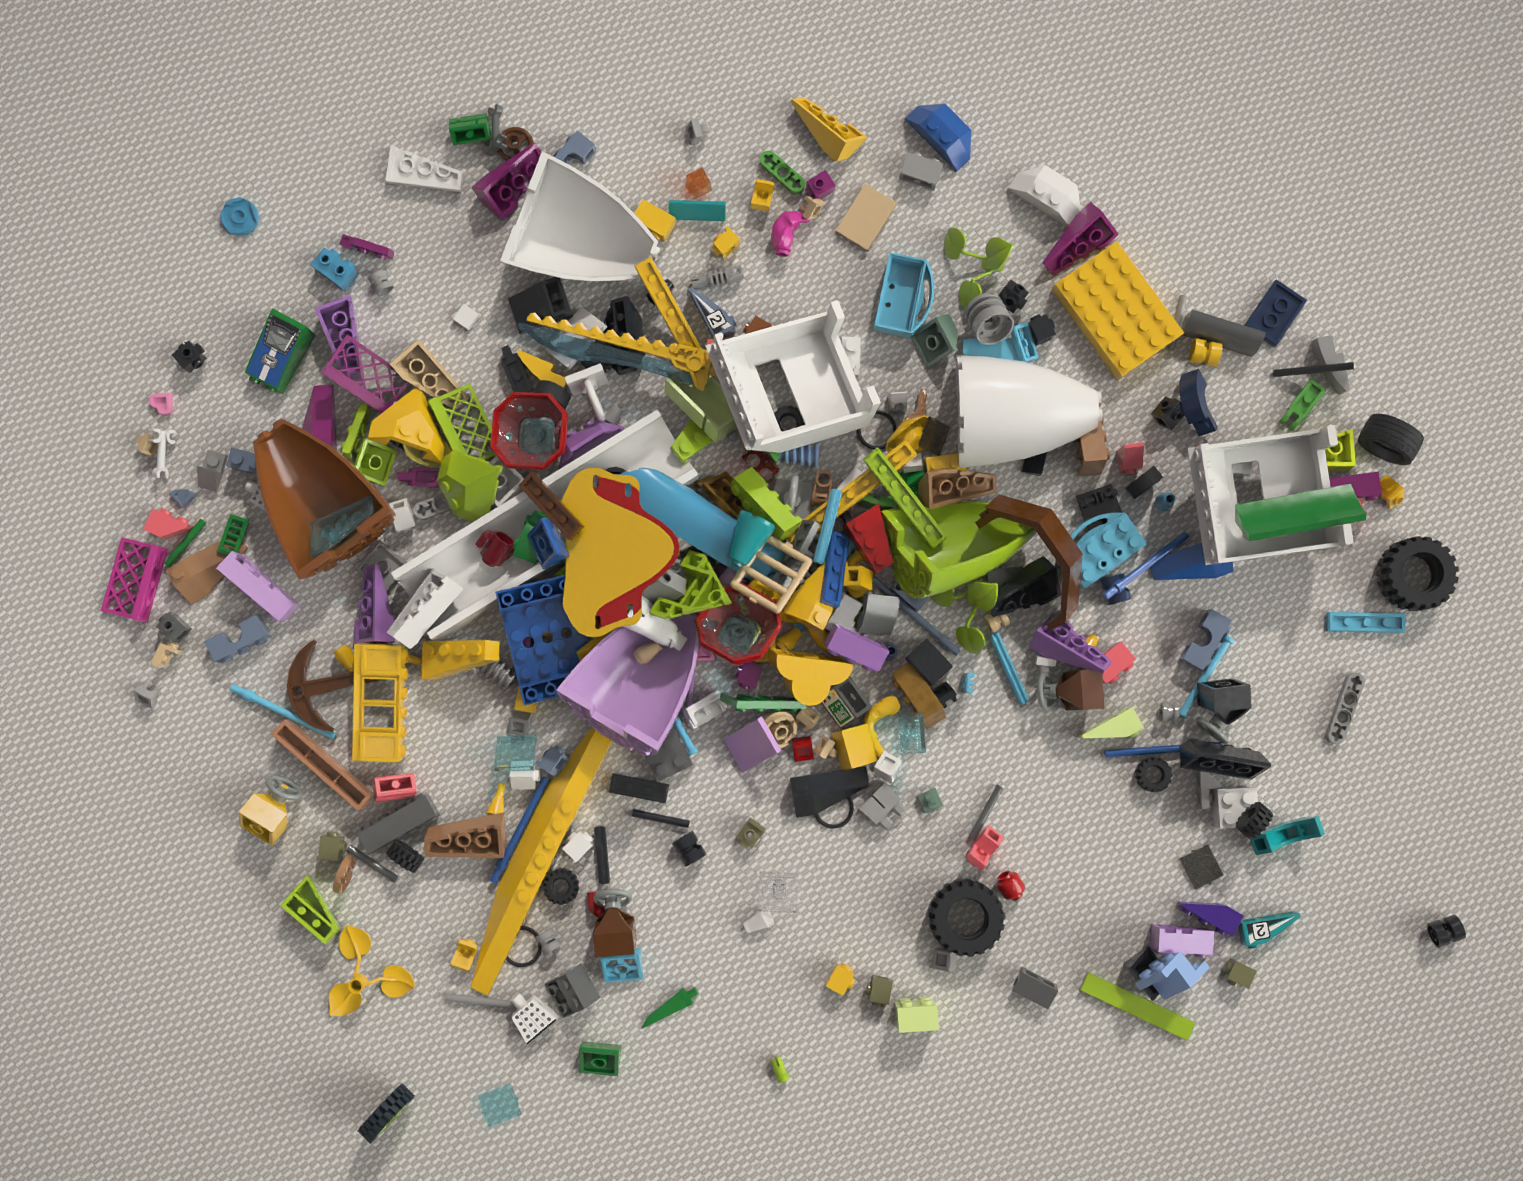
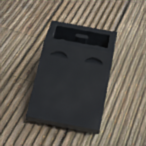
M559 277L541 281L508 298L519 334L544 327L527 321L530 313H536L541 320L551 316L555 322L573 317L563 283Z

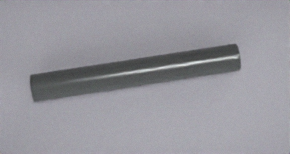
M996 785L969 836L977 838L1003 791V787Z
M349 845L346 850L347 852L395 883L397 881L398 875L353 845Z

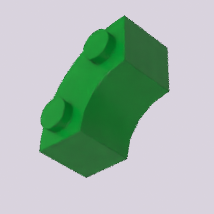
M535 510L531 515L526 516L524 521L525 527L520 538L517 537L513 544L515 549L513 556L533 564L538 561L527 534L541 518L549 519L544 513Z

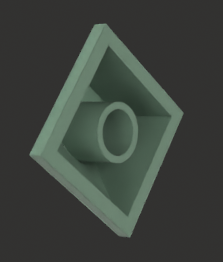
M950 314L935 317L911 336L927 368H930L956 350L958 330Z

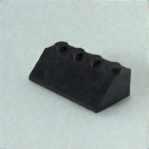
M1195 738L1187 739V741L1179 746L1180 768L1252 780L1271 768V763L1259 751H1253L1251 748L1219 745L1212 741L1202 742Z

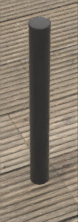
M1354 362L1273 370V376L1282 377L1354 370Z

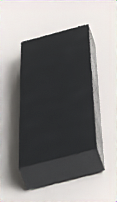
M612 773L609 793L666 804L670 784Z

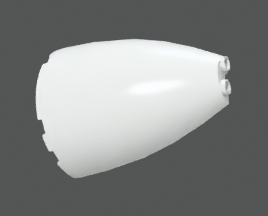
M542 152L530 181L529 192L516 225L512 228L500 261L532 272L563 279L619 281L640 278L634 265L650 256L656 258L660 248L657 247V239L643 222L613 193L571 165Z
M956 355L959 467L991 465L1025 459L1045 453L1089 433L1098 427V421H1102L1103 413L1102 409H1099V403H1101L1102 398L1101 391H1096L1073 378L1024 361L987 356Z

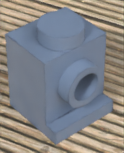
M556 745L555 748L551 746L546 750L542 760H537L535 764L557 778L570 758L564 755L566 752L564 749Z

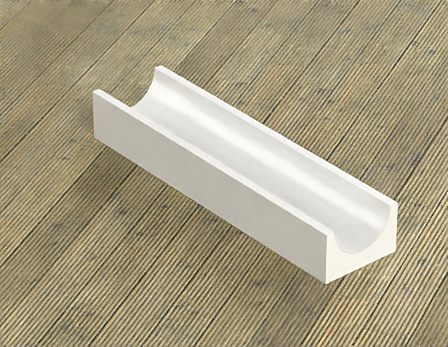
M657 409L542 481L562 502L570 481L578 472L587 468L596 467L606 470L610 467H619L628 472L638 470L639 468H651L666 474L689 488L694 486L700 479L688 460L681 464L670 450L675 439ZM597 475L593 476L594 488H597ZM524 491L391 572L393 578L405 589L410 598L413 597L432 569L447 576L463 588L461 593L428 629L427 634L430 639L442 641L499 606L496 591L539 581L565 565L566 558L546 569H542L539 560L533 564L515 556L504 561L501 566L490 567L482 561L480 554L482 548H478L475 543L484 531H501L515 541L517 537L520 538L525 527L524 521L526 516L531 515L535 510L542 512ZM558 529V531H559V533H560V535H561V537H562V540H563V542H564V544H565V536H564V535L561 533V531Z

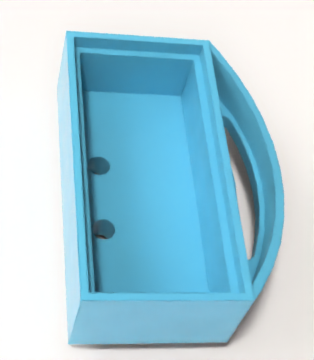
M889 253L873 331L910 339L923 325L930 312L934 298L933 274L926 259ZM927 280L929 282L928 306L921 321H917L916 317L921 309L924 298L923 281Z
M1107 513L1092 517L1081 523L1070 533V536L1074 539L1087 525L1099 519H1107V523L1088 531L1076 544L1083 553L1080 589H1086L1147 544L1126 513ZM1102 561L1105 563L1104 567L1101 566Z

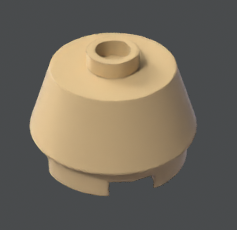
M766 712L762 718L779 747H786L789 745L788 741L792 738L793 734L796 735L797 725L794 718L787 712Z

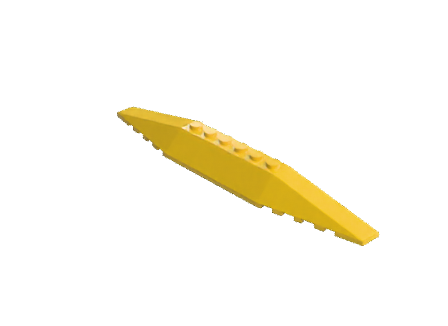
M593 728L588 731L569 756L570 759L557 778L554 776L548 784L496 890L470 988L487 996L612 743L611 740Z

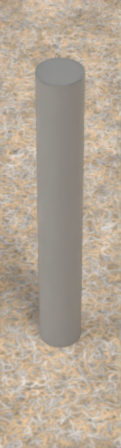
M1180 295L1174 319L1179 326H1181L1186 305V295ZM1177 340L1169 344L1167 349L1175 351Z

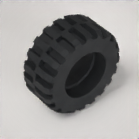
M1415 536L1389 546V549L1383 552L1382 556L1384 558L1379 559L1377 564L1380 566V570H1376V576H1380V581L1377 584L1378 587H1382L1384 590L1381 593L1384 597L1388 596L1390 598L1388 602L1392 605L1398 604V608L1403 610L1421 611L1440 606L1442 602H1446L1450 598L1449 594L1455 592L1456 587L1453 585L1459 581V577L1456 576V572H1459V567L1454 564V561H1456L1455 556H1450L1449 554L1451 550L1447 546L1442 547L1441 541H1432V538L1427 536L1422 538ZM1411 556L1423 559L1430 568L1431 581L1425 591L1417 592L1413 590L1404 579L1403 568L1407 559Z
M958 879L953 880L950 884L943 885V888L935 893L936 896L931 900V907L928 910V923L935 939L947 951L953 952L958 956L967 955L968 957H974L975 954H984L988 948L992 949L995 941H999L1001 930L1004 931L1005 927L1003 924L1005 913L1003 912L1001 901H999L998 896L991 889L978 881ZM962 899L976 901L984 911L982 927L978 932L970 936H962L955 933L948 922L950 908Z

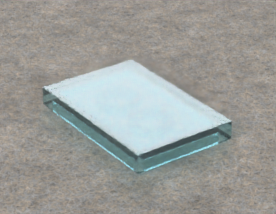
M923 713L899 715L901 753H926Z

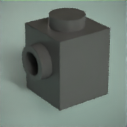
M171 612L162 615L159 623L156 625L172 642L177 643L192 630L176 613Z

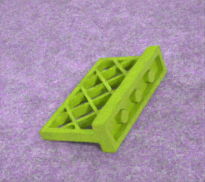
M470 383L438 398L428 400V404L452 451H459L461 455L466 456L469 450L473 449L481 452L479 458L485 461L496 456L494 452L490 453L484 450L487 441L491 442V438L488 437L492 432V426ZM469 389L472 396L470 402L460 400L461 392ZM448 398L454 400L453 409L444 408L441 401ZM457 402L468 405L465 415L455 412ZM470 407L479 410L478 420L467 416ZM453 414L464 418L461 427L452 425L451 419ZM466 419L476 422L474 432L463 429ZM479 424L487 426L488 433L486 437L476 433ZM461 432L472 435L469 445L460 441ZM474 436L485 439L482 449L471 446Z

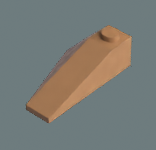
M942 468L926 472L918 483V499L928 509L996 493V475L990 473Z
M227 537V539H226V540H229V541H232V542L237 543V540H235V539H232V538H229V537ZM220 541L165 570L175 588L191 605L208 596L219 580L221 581L224 578V575L216 569L227 557L217 552ZM242 541L238 551L240 554H244L248 549L244 541ZM224 544L225 548L234 551L235 547Z

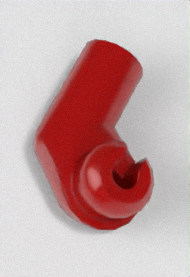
M587 892L588 910L596 917H599L605 912V907H600L594 903L593 897L597 892Z

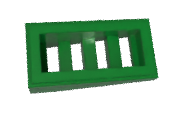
M230 514L217 549L218 553L228 556L233 551L225 548L224 544L235 547L234 552L238 553L248 529L249 520ZM235 523L241 525L242 528L234 526L232 524ZM230 530L239 532L240 534H239V535H236V534L230 533ZM227 537L237 540V543L226 539Z

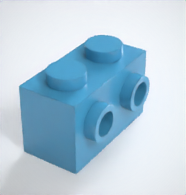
M324 247L310 265L343 291H346L358 276V272L354 269L356 266L347 259L345 262L341 260V255L331 248L329 251Z

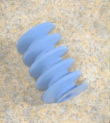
M808 444L805 448L802 446L781 452L779 463L785 458L786 464L792 459L793 465H796L798 460H800L801 466H804L807 461L808 467H811L813 462H815L817 468L819 458L818 444H815L813 449L811 444Z

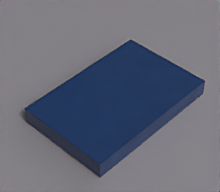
M1276 279L1244 326L1266 332L1264 341L1275 348L1308 300Z

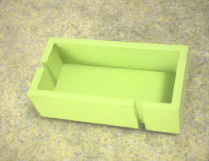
M677 371L666 379L664 393L701 429L705 427L704 432L715 443L737 428L722 387L712 376H709L705 391L696 388L691 374L684 371Z

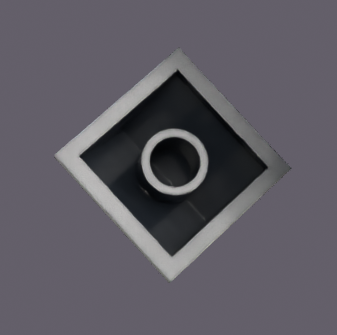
M927 638L905 657V660L930 687L953 668L952 664Z
M1147 946L1126 961L1124 965L1136 981L1140 979L1139 975L1146 969H1150L1149 964L1158 958L1150 947ZM1153 984L1143 989L1152 1001L1159 995Z

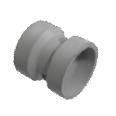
M379 270L368 278L370 284L375 287L374 291L377 296H384L394 289L392 282L388 281V276L384 270Z
M553 928L535 937L537 943L541 944V950L544 955L561 946L560 941L554 936Z

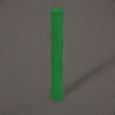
M199 519L164 562L166 566L170 568L206 525L203 519Z

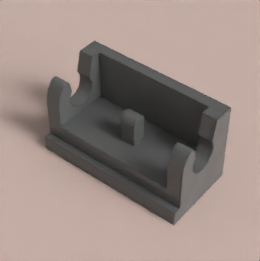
M1021 967L1013 984L1015 985L1013 992L1046 1009H1049L1058 993L1057 984L1024 967Z

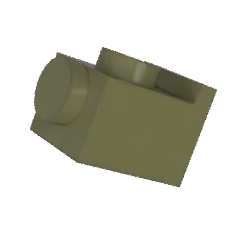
M750 817L736 837L739 838L737 842L746 849L748 846L752 848L766 828ZM748 831L753 832L754 836L752 838L746 836Z

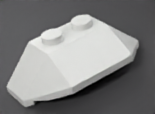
M1046 165L1019 172L1008 187L1009 191L1066 227L1069 226L1074 217L1081 211L1077 185Z

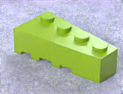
M753 467L733 478L730 484L731 491L741 500L744 509L752 513L753 516L761 517L776 527L771 536L783 542L795 533L802 519L799 516H793L791 513L792 508L788 504L783 505L780 502L779 495L775 491L768 489V483Z

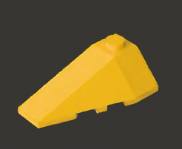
M805 97L792 99V105L822 150L829 155L831 160L838 162L848 159L866 141L867 136L849 123L847 126L837 121L839 117L834 114L832 116L823 113L822 107Z
M825 563L821 564L793 592L782 611L814 631L824 630L833 610V607L819 603Z

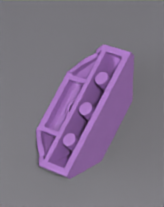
M590 420L583 425L584 429L579 432L575 430L567 435L565 452L561 455L559 469L620 433L625 428L600 421L593 422Z

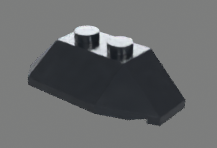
M624 296L611 300L610 308L604 320V324L607 326L604 334L608 332L607 330L613 329L619 337L624 333H629L636 341L639 337L644 336L642 317L629 297ZM610 344L616 351V354H614L616 360H613L615 364L614 366L611 365L618 375H625L636 372L646 353Z

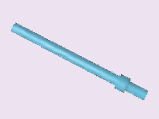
M232 684L230 691L242 696V699L257 703L331 740H335L337 736L335 732L320 730L309 725L299 715L256 695V692L250 689L245 690L235 684Z

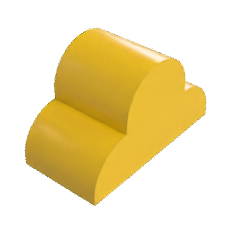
M769 648L770 663L784 676L785 688L796 700L804 705L812 706L821 703L829 694L830 686L844 682L852 672L853 664L846 661L844 657Z

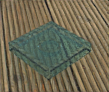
M536 735L498 736L494 764L495 771L534 770Z

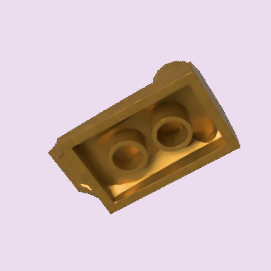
M727 471L717 476L709 475L696 482L723 512L737 520L740 511H746L741 500L731 491L730 484L733 477Z

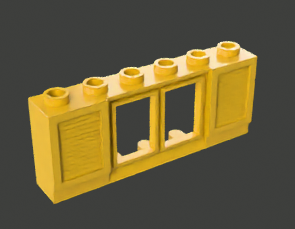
M354 644L352 760L400 762L406 756V745H403V739L407 734V728L404 726V718L407 717V707H404V699H407L405 680L408 677V669L405 668V661L408 660V649H405L403 644ZM365 679L395 680L394 700L364 699ZM364 706L394 707V727L364 726Z

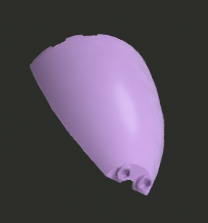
M695 612L670 618L677 625L678 630L682 631L681 634L687 638V641L680 651L674 647L669 648L663 645L664 648L648 664L645 663L643 665L637 661L633 652L636 651L637 647L650 643L653 640L623 626L618 627L602 639L571 671L556 690L559 697L564 703L568 702L572 707L570 710L581 719L585 717L590 727L614 743L630 751L635 748L641 755H656L670 732L689 691L699 648V637L694 621L699 613Z

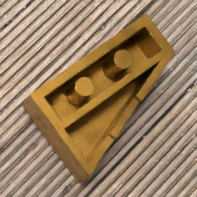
M909 663L892 673L893 685L897 690L900 689L904 694L902 698L908 706H912L913 714L918 721L921 720L926 730L946 718L940 701L926 681Z

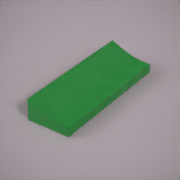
M1351 484L1235 505V522L1249 542L1365 521L1367 514L1360 505Z

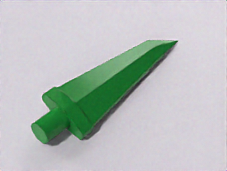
M696 987L688 992L684 988L680 989L679 992L646 1018L641 1029L694 1004L691 998L699 994Z

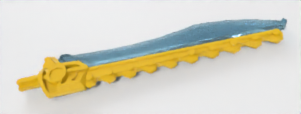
M530 313L527 321L553 328V331L518 323V328L538 343L552 351L578 361H595L634 367L687 385L694 383L695 387L701 391H705L709 376L717 377L709 354L704 349L681 344L677 345L676 343L666 347L661 340H655L653 344H650L645 336L639 337L636 341L629 333H624L619 337L612 329L607 330L608 332L604 334L598 326L587 330L583 323H577L572 327L566 319L561 320L558 324L551 316L541 320L536 313ZM564 331L586 338L654 355L657 357L669 359L672 361V363L678 370L684 371L691 375L689 376L687 374L675 371L669 362L605 346L602 344L579 339L576 337L561 334V332Z

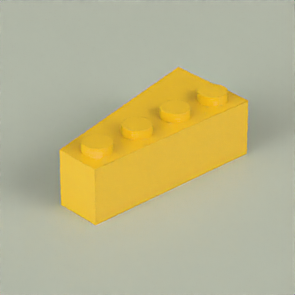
M423 641L422 680L437 681L446 676H452L459 672H465L475 667L499 661V641Z

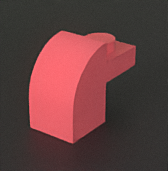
M987 825L968 849L966 860L972 866L982 871L986 867L990 856L1000 846L1003 836Z

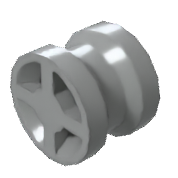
M1167 703L1160 704L1159 718L1161 722H1166L1167 720L1178 722V703H1172L1171 705H1167Z

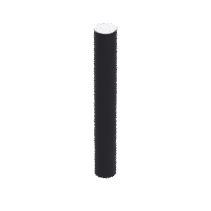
M633 809L632 817L685 828H689L690 820Z

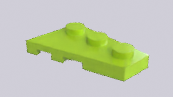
M690 419L670 447V450L681 464L714 442L704 432L705 427L701 429L692 419Z

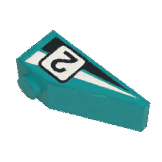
M1291 911L1241 920L1238 926L1241 944L1248 946V949L1259 948L1260 944L1267 943L1301 917L1300 913Z

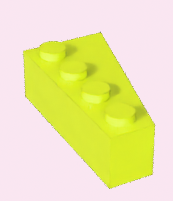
M1353 429L1336 433L1338 445L1325 449L1328 472H1349L1356 466Z

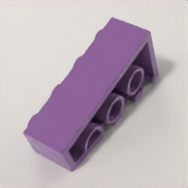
M351 295L314 308L333 353L346 334L359 342L354 302ZM349 340L344 346L345 354L356 353L355 344ZM357 355L346 357L348 368L359 366ZM343 357L337 358L336 361L339 369H345ZM360 369L349 370L350 379L361 378Z

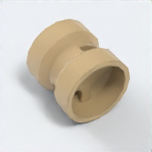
M988 614L983 617L992 633L997 632L1001 625L1005 627L1010 624L1006 614L996 617Z

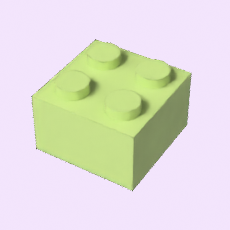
M919 997L915 1001H911L910 998H900L899 1002H894L896 1026L899 1033L939 1030L937 1005L930 997Z

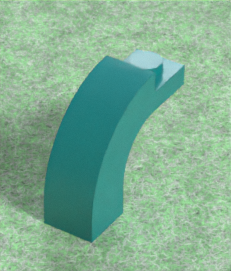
M1319 816L1302 817L1266 828L1264 832L1262 831L1259 836L1257 835L1256 838H1252L1250 841L1255 855L1271 853L1297 841L1322 837L1325 835Z

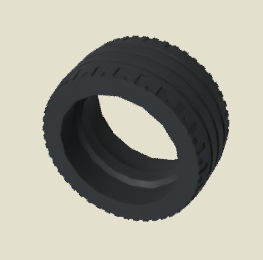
M1380 413L1372 414L1358 437L1360 446L1370 454L1389 463L1402 466L1412 463L1424 441L1422 433L1409 423Z

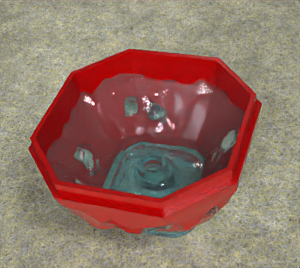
M513 392L493 410L490 449L506 468L545 470L554 464L565 452L568 413L551 393Z
M740 583V584L744 585L745 587L749 588L750 590H752V591L756 592L757 594L761 595L762 597L766 598L767 600H769V601L773 602L774 604H776V601H774V600L770 599L769 597H767V596L761 594L760 592H758V591L752 589L751 587H749V586H747V585H745V584H743V583ZM730 585L723 587L732 603L700 611L694 620L700 646L728 664L735 666L762 659L782 628L779 614L772 612L759 603L755 605L749 601L747 596L731 588Z

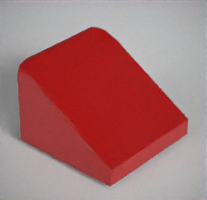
M811 737L792 738L795 762L813 760Z

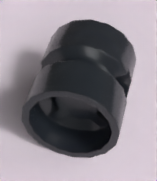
M694 831L671 843L675 851L681 853L680 859L685 867L706 855L702 845L697 844L698 838Z
M1456 915L1445 917L1442 921L1436 920L1427 924L1428 934L1434 945L1438 948L1449 945L1450 941L1457 942L1466 938L1465 928Z

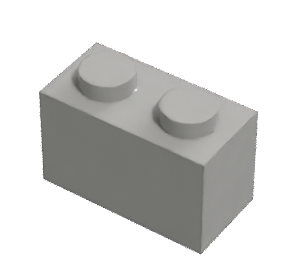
M907 152L899 179L934 191L943 163H940L935 158L928 159L922 157L918 152Z

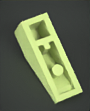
M1128 707L1079 734V737L1111 738L1129 736L1133 738L1141 733L1139 730L1143 729L1144 726L1133 707Z

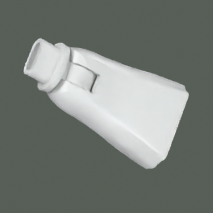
M642 595L641 619L634 625L623 627L643 635L658 644L668 646L669 648L674 647L680 651L687 638L681 634L682 631L678 630L677 625L672 620H664L650 615L649 611L653 604ZM632 604L627 606L628 617L633 616Z

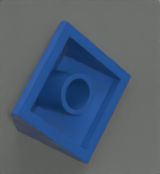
M541 518L527 534L542 569H546L570 556L558 528L550 519Z

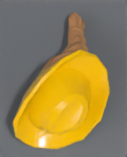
M924 388L919 391L918 404L914 413L908 414L888 439L885 448L888 453L906 440L918 454L927 448L934 436V423L930 417L926 416L925 402L927 393Z

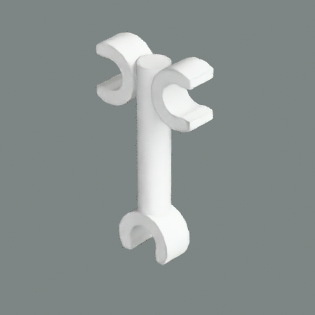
M150 428L148 431L154 432L155 437L148 439V441L158 443L157 467L153 469L152 477L160 478L161 472V478H168L169 472L165 468L166 443H175V440H170L169 436L171 433H176V431L172 429L161 431L160 429Z

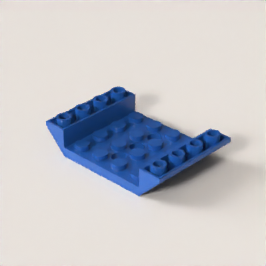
M566 574L495 592L524 706L559 697L556 690L580 663L576 652L589 643L588 637L579 633L572 625L563 608ZM564 627H569L572 630V634L568 638L561 636V630ZM543 633H552V641L544 642L542 640ZM532 637L534 644L531 647H525L523 645L524 638Z

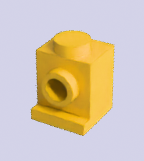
M728 226L724 228V234L720 233L714 238L713 246L710 248L717 257L720 255L723 259L740 245L739 237Z

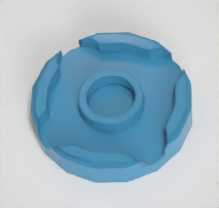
M234 198L226 202L220 213V219L223 227L232 235L244 236L253 232L258 226L259 212L250 201L244 198Z

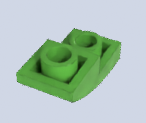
M869 493L857 502V505L866 509H871L879 504L880 511L898 508V505L891 496L883 494L878 500L873 494Z

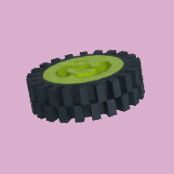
M403 1083L400 1084L375 1109L357 1131L371 1144L406 1108L415 1095Z

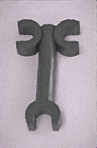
M495 104V109L488 108V114L492 117V141L486 140L484 142V145L489 147L484 151V154L493 156L499 149L505 150L507 148V145L503 144L507 136L499 134V117L502 115L503 107Z

